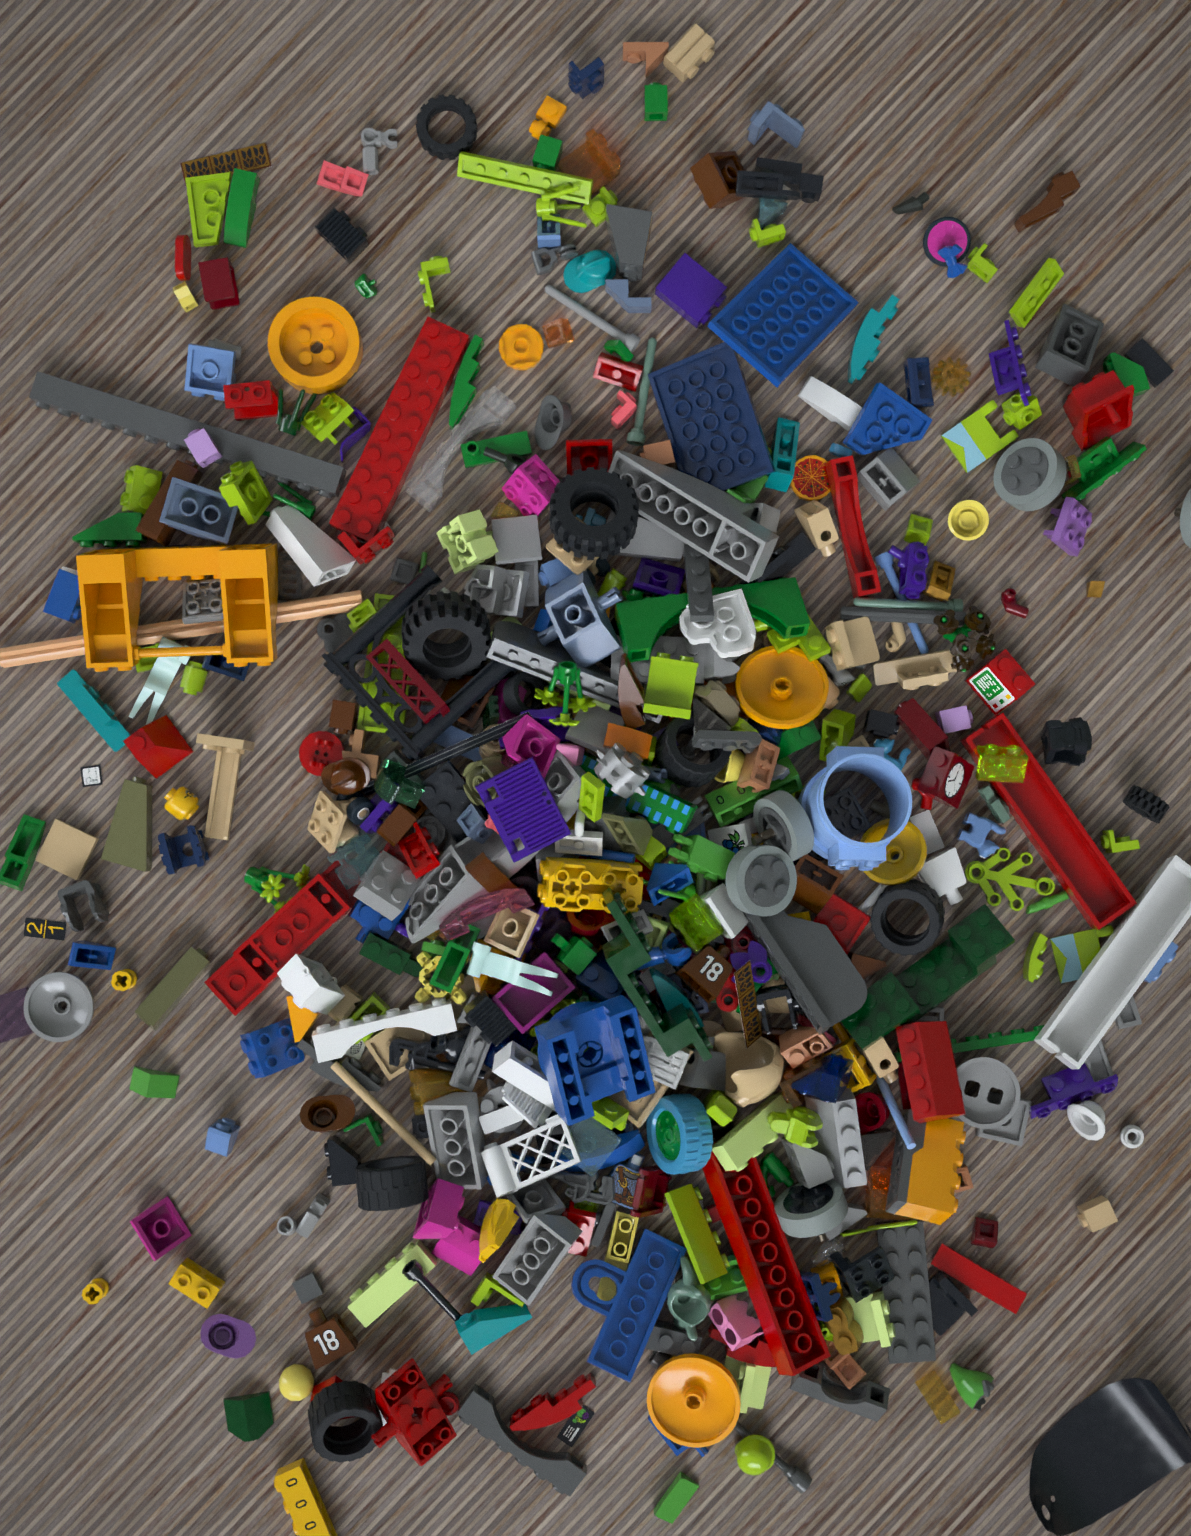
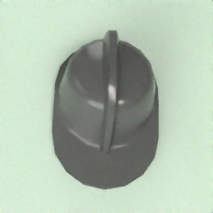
M548 395L542 400L535 425L536 443L544 450L552 449L556 445L560 433L566 431L572 422L571 405L567 402H561L554 395Z

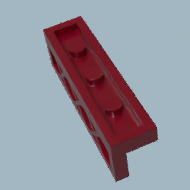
M388 639L366 656L370 663L425 724L439 712L444 717L450 711L447 704ZM383 651L389 656L388 664H378L374 659ZM392 669H401L403 671V680H392ZM406 685H415L418 688L417 697L405 694ZM421 701H429L434 706L426 715L420 711Z

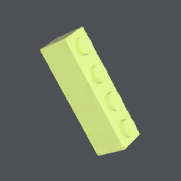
M785 1092L770 1095L712 1146L713 1153L725 1171H741L748 1165L747 1161L751 1157L754 1158L764 1151L763 1147L766 1144H770L778 1139L777 1131L775 1132L770 1129L767 1116L772 1111L786 1113L787 1108H795Z
M420 1239L415 1244L411 1241L402 1250L404 1254L398 1259L393 1257L384 1266L386 1268L385 1271L380 1275L375 1273L367 1281L369 1284L363 1290L358 1288L349 1297L351 1299L348 1305L349 1310L365 1328L417 1283V1281L408 1280L402 1274V1270L408 1262L416 1259L423 1267L424 1276L436 1266L438 1260Z

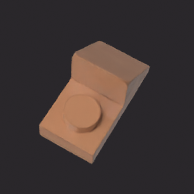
M623 42V61H628L629 63L645 61V78H647L664 61V56L668 53L669 42Z

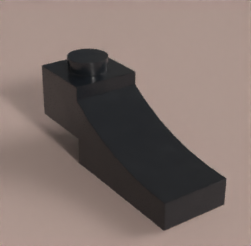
M757 157L754 172L784 174V176L800 177L801 184L799 186L787 187L793 191L800 192V199L805 203L819 202L824 176L801 173L802 163Z

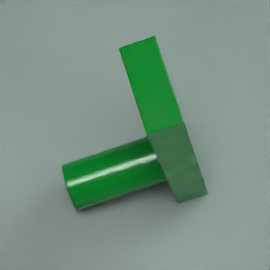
M527 431L480 441H469L466 444L460 445L465 468L499 462L483 455L486 446L506 455H532Z

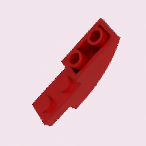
M711 1323L708 1329L709 1337L726 1345L725 1352L727 1356L758 1366L776 1367L765 1335H759L755 1338L754 1342L752 1341L731 1351L714 1323Z
M591 1372L586 1376L582 1374L573 1381L574 1385L570 1388L559 1390L554 1395V1399L548 1392L543 1396L541 1394L535 1396L530 1401L528 1407L524 1410L519 1408L511 1415L510 1429L512 1431L538 1429L572 1416L583 1408L581 1398L596 1387V1379Z

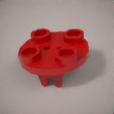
M317 731L309 734L302 741L299 748V759L302 766L307 772L315 776H321L323 769L328 764L343 759L342 751H345L343 742L336 735L328 731Z

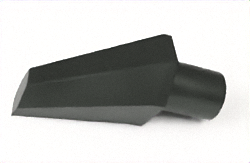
M923 192L917 198L912 196L893 207L892 211L898 215L923 210V204L930 199L929 195Z

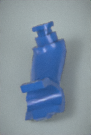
M671 933L664 939L661 949L659 946L651 947L652 950L649 953L652 960L634 971L665 963V959L673 966H683L690 960L692 951L690 948L684 947L673 949L679 942L676 935Z

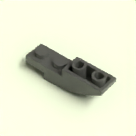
M305 1036L297 1047L315 1060L309 1068L334 1083L351 1088L330 1068L336 1061L339 1062L340 1058L318 1063L312 1037L308 1038ZM347 1057L340 1063L367 1091L379 1092L383 1087L382 1078L373 1071L369 1073L363 1069L364 1065L358 1059Z

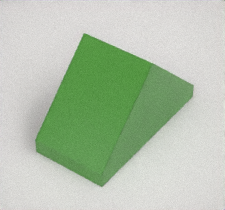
M134 1066L129 1090L147 1098H175L180 1075Z

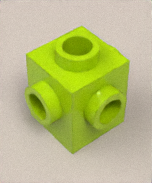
M1020 392L1002 403L1005 422L1021 430L1040 417L1042 412L1037 397L1034 395L1029 396V405L1024 406Z

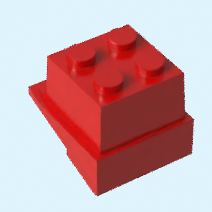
M1114 370L1106 374L1104 371L1098 373L1087 384L1081 382L1071 389L1072 392L1066 397L1067 400L1063 405V409L1074 428L1071 434L1081 451L1090 448L1106 436L1111 437L1131 426L1134 386L1130 385L1125 388Z

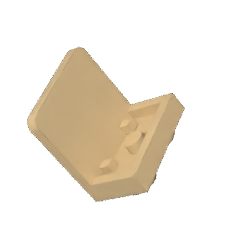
M868 617L845 622L841 620L825 627L826 637L831 647L832 658L837 671L879 660L880 655Z

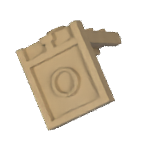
M197 733L196 743L203 744V749L217 751L205 837L229 840L241 754L244 755L245 750L254 751L255 742Z

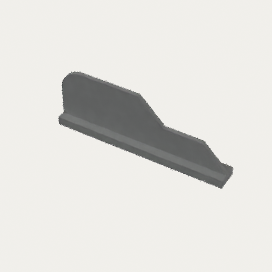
M499 621L495 624L491 644L486 655L487 658L550 682L554 675V667L559 666L560 662L570 661L576 663L560 640L556 639L547 646H543L539 641L542 637L538 638L537 636L539 632L511 621ZM596 664L588 668L577 667L580 668L581 687L584 695L620 708L618 681L611 678V673L601 670ZM557 679L556 684L564 687L560 680ZM574 681L570 685V689L577 692L576 682ZM645 713L646 719L659 723L663 716Z
M718 879L719 885L724 883L726 886V879ZM784 910L772 916H758L743 912L749 921L746 924L757 942L765 948L767 957L819 1035L857 1012L863 1006L867 998L866 983L827 925L788 916Z

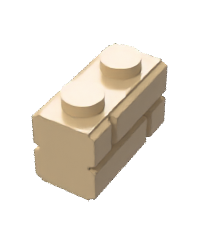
M694 24L664 56L663 64L681 82H684L687 78L692 79L699 70L698 66L703 61L707 63L714 55L715 41L701 27Z

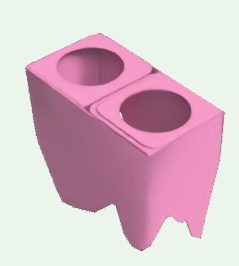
M737 1294L717 1301L708 1313V1316L731 1351L754 1341L757 1336L763 1334V1332L753 1334L761 1326L759 1319L747 1316L748 1303L737 1300Z

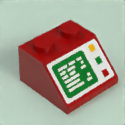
M1006 649L999 651L965 680L994 715L1019 699L1035 685L1034 681Z

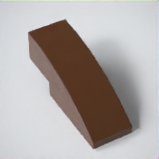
M624 653L621 655L619 665V706L626 727L634 729L645 725V713L641 705L644 703L645 690L627 654Z

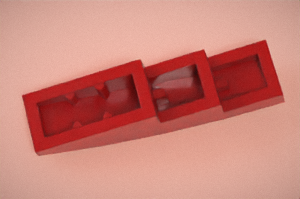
M944 1243L941 1244L931 1262L938 1269L1014 1314H1017L1027 1296V1293Z

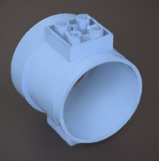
M835 747L827 755V767L819 771L806 783L798 798V802L804 808L813 828L814 846L812 850L819 856L827 859L828 866H835V870H849L850 867H859L860 871H870L875 867H879V864L886 861V846L904 829L912 811V793L909 783L899 768L884 758V747ZM839 771L859 772L873 780L882 790L888 802L890 821L887 831L880 841L873 843L854 841L845 837L832 825L826 814L823 800L824 788L832 773Z

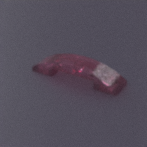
M503 889L490 892L456 909L439 925V928L450 941L469 933L468 924L506 908H509L514 914L533 906L534 901L525 889Z

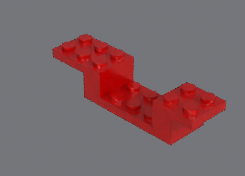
M339 857L323 873L317 874L233 952L234 955L204 983L232 1014L237 1016L279 977L277 973L295 954H302L334 923L339 922L353 908L358 900L353 895L361 882L359 880L360 877L342 857Z

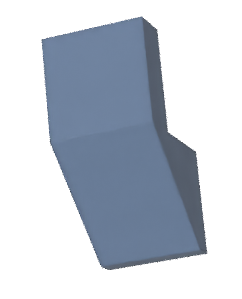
M605 279V291L627 313H651V297L629 298L628 279Z

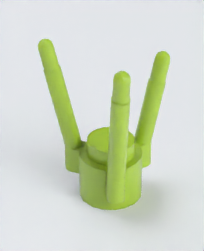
M580 186L551 194H542L541 198L536 200L537 216L542 217L543 221H554L586 228V223L552 216L557 214V210L581 208L580 204H557L556 200H552L553 198L579 191L581 189Z

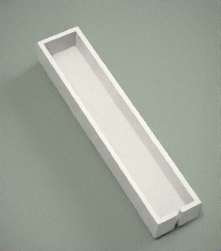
M1177 855L1165 860L1136 900L1137 904L1130 908L1034 1039L1035 1042L1048 1052L1057 1053L1055 1057L1070 1069H1080L1191 916V866Z

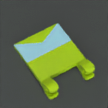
M991 400L941 435L966 473L1018 438L1017 432L1012 430L1000 439L985 418V416L998 407L994 400Z
M1106 925L1100 930L1089 929L1050 938L1060 983L1080 978L1101 949L1098 937L1110 936L1114 931L1112 926Z

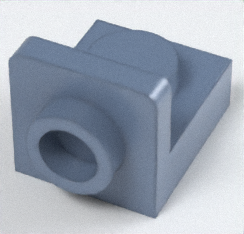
M472 803L457 819L465 834L480 844H484L494 832V830L485 826L484 823L487 819L478 806Z

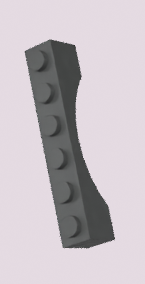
M474 1384L460 1403L457 1414L463 1423L467 1425L472 1424L478 1429L477 1431L482 1437L486 1439L491 1438L496 1442L497 1447L505 1453L510 1452L515 1456L516 1461L524 1467L529 1466L534 1470V1474L538 1478L548 1480L560 1494L565 1493L570 1497L587 1474V1465L569 1452L543 1451L528 1445L515 1436L502 1421L496 1408L494 1397L478 1385Z

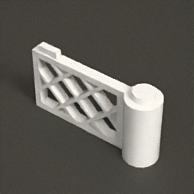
M558 1114L546 1119V1125L501 1145H497V1142L484 1146L485 1151L481 1152V1156L497 1198L508 1196L525 1186L582 1162L570 1128ZM560 1124L564 1130L561 1141L550 1137L553 1128ZM535 1135L545 1138L540 1150L530 1146ZM549 1140L559 1144L555 1157L544 1153ZM515 1144L524 1147L519 1160L512 1157L509 1147ZM563 1146L571 1149L574 1159L568 1162L559 1159ZM528 1149L539 1153L534 1166L523 1162ZM542 1156L553 1160L550 1170L543 1171L538 1168ZM522 1165L532 1169L529 1179L521 1182L518 1174Z

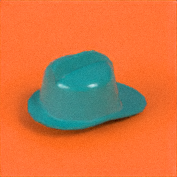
M597 249L586 252L568 262L564 269L563 277L565 284L570 290L577 293H585L604 285L605 279H613L617 267L611 254Z

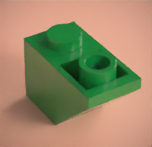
M1115 352L1110 353L1103 359L1105 374L1114 370L1125 388L1133 385V397L1144 394L1150 389L1143 366Z

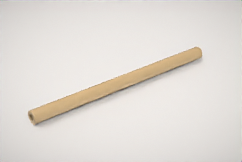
M336 1061L330 1068L431 1166L436 1158Z

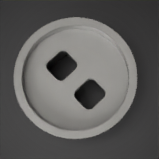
M978 1057L964 1062L957 1068L966 1111L965 1115L958 1116L962 1121L976 1128L991 1129L1005 1124L1013 1117L1018 1109L1021 1093L1019 1082L1007 1065L993 1058ZM968 1080L980 1084L977 1097H971L964 1093ZM992 1087L1003 1091L1002 1100L999 1105L987 1101L989 1090Z

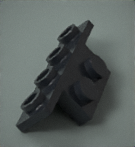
M800 532L783 547L781 545L773 550L772 556L761 577L749 583L742 580L738 584L761 583L762 581L782 578L813 553L816 548L805 533Z

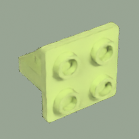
M726 1355L724 1366L733 1375L740 1390V1413L747 1414L748 1407L763 1409L771 1367L745 1363Z

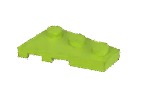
M231 172L185 178L194 246L198 248L218 245L232 174Z

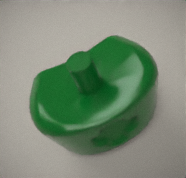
M365 273L354 282L358 292L366 299L377 295L378 290L374 286L377 283L376 280L370 281Z

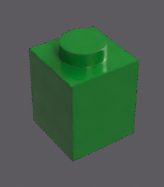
M658 82L644 85V121H667V85H662Z
M540 134L532 160L533 167L556 171L563 150L562 141Z

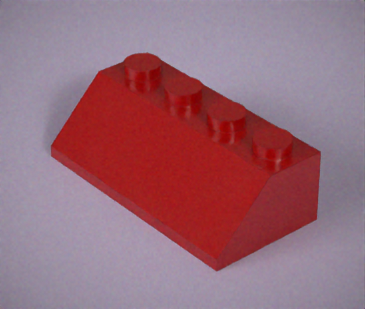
M947 1021L916 1022L896 1027L914 1121L925 1123L965 1115L966 1111Z

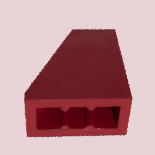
M914 698L898 705L896 711H894L895 715L898 716L897 721L900 722L901 727L927 761H929L934 746L951 751L948 736Z

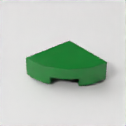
M607 340L603 346L610 354L615 352L622 357L620 360L630 362L634 356L621 340Z

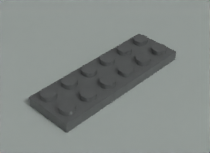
M916 1219V1225L877 1230L878 1246L883 1248L895 1277L888 1284L882 1286L884 1298L888 1300L890 1314H888L890 1323L894 1324L896 1333L891 1346L887 1347L889 1364L936 1361L923 1220ZM902 1221L876 1222V1225Z

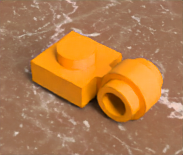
M547 95L536 113V118L539 121L534 120L529 128L531 136L539 140L540 134L549 136L551 128L548 125L556 129L567 111V106Z

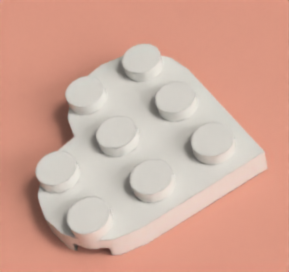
M742 588L712 596L714 607L713 622H690L688 604L686 605V609L679 617L680 630L690 644L710 643L721 658L741 656L754 649L756 630Z

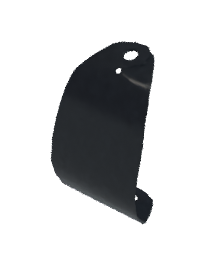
M1122 1379L1108 1384L1090 1395L1055 1424L1041 1440L1033 1454L1030 1469L1029 1496L1042 1525L1047 1531L1054 1533L1056 1536H1064L1076 1532L1121 1507L1172 1471L1190 1463L1191 1428L1157 1386L1147 1379ZM1051 1496L1055 1497V1502L1051 1501ZM1043 1505H1044V1506L1048 1509V1511H1049V1514H1050V1519H1049V1520H1047V1519L1045 1518L1044 1514H1043V1511H1042V1506H1043Z

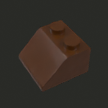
M735 151L708 153L690 168L694 181L699 186L704 196V201L710 209L723 208L744 198L735 196L737 172L745 171Z

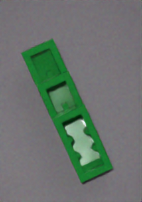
M474 335L463 357L455 380L449 415V427L454 432L477 394L476 387L471 384L481 369L480 364L475 360L484 346L483 339L477 335Z

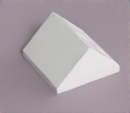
M724 883L696 898L722 937L734 938L749 922L743 912L731 902Z

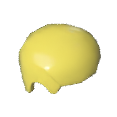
M293 1364L285 1368L279 1379L280 1392L283 1397L290 1401H300L308 1397L314 1386V1377L311 1370L302 1364Z

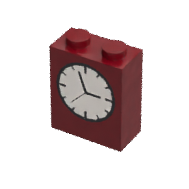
M934 746L917 790L939 803L958 809L975 766L954 752Z

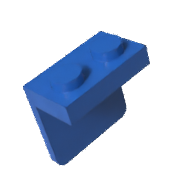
M290 1018L240 1035L242 1039L240 1041L241 1048L248 1056V1068L250 1073L255 1076V1079L269 1076L301 1063L305 1059L303 1051L297 1047L299 1042L295 1043Z

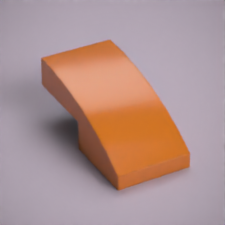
M608 723L603 747L611 749L618 742L630 754L635 752L641 758L648 759L652 735L625 726Z

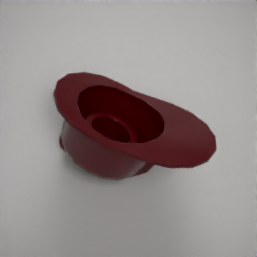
M582 909L580 912L567 911L566 914L571 924V932L585 937L597 934L602 926L616 921L613 915L605 910Z
M864 1092L855 1096L860 1134L880 1128L890 1115V1110L884 1097L872 1092Z

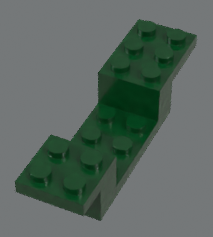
M611 888L606 889L602 892L606 906L623 931L621 935L602 945L609 966L667 1057L693 1043L704 1062L712 1058L710 1048L713 1046L704 1028L700 1027L692 1009H686L684 1004L681 1003L661 1015L655 1003H651L649 994L643 984H639L634 970L652 960L649 953L652 948L644 932H638L640 929L633 914L630 911L626 913L628 910L619 892L613 893Z
M986 904L949 929V939L895 977L890 972L867 988V998L863 1006L857 1012L840 1021L862 1051H865L896 1027L916 1022L997 963L996 955L1015 942V939Z

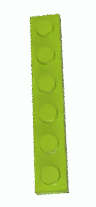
M463 151L459 153L458 177L541 195L580 186L581 189L579 191L556 198L588 205L591 201L594 179Z

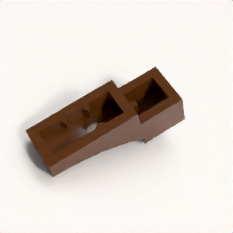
M1073 171L1066 174L1060 172L1051 178L1052 181L1046 188L1048 191L1046 197L1032 210L1020 216L1014 224L1018 232L1059 213L1064 206L1062 200L1075 195L1081 187Z

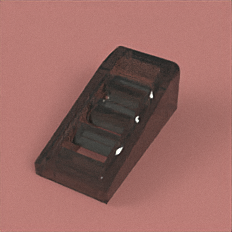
M279 552L278 600H301L303 572L297 564L285 565V561L294 560L288 553ZM285 570H296V574H285ZM285 580H296V584H285L284 582ZM284 589H296V593H284Z

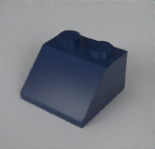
M603 949L597 952L596 956L581 974L576 976L577 987L600 1002L619 995L627 996V992L606 961ZM637 970L635 971V973L637 975L636 978L638 980V978L641 976V972Z

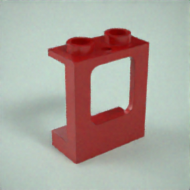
M270 380L223 385L225 408H234L236 421L277 417L279 392Z

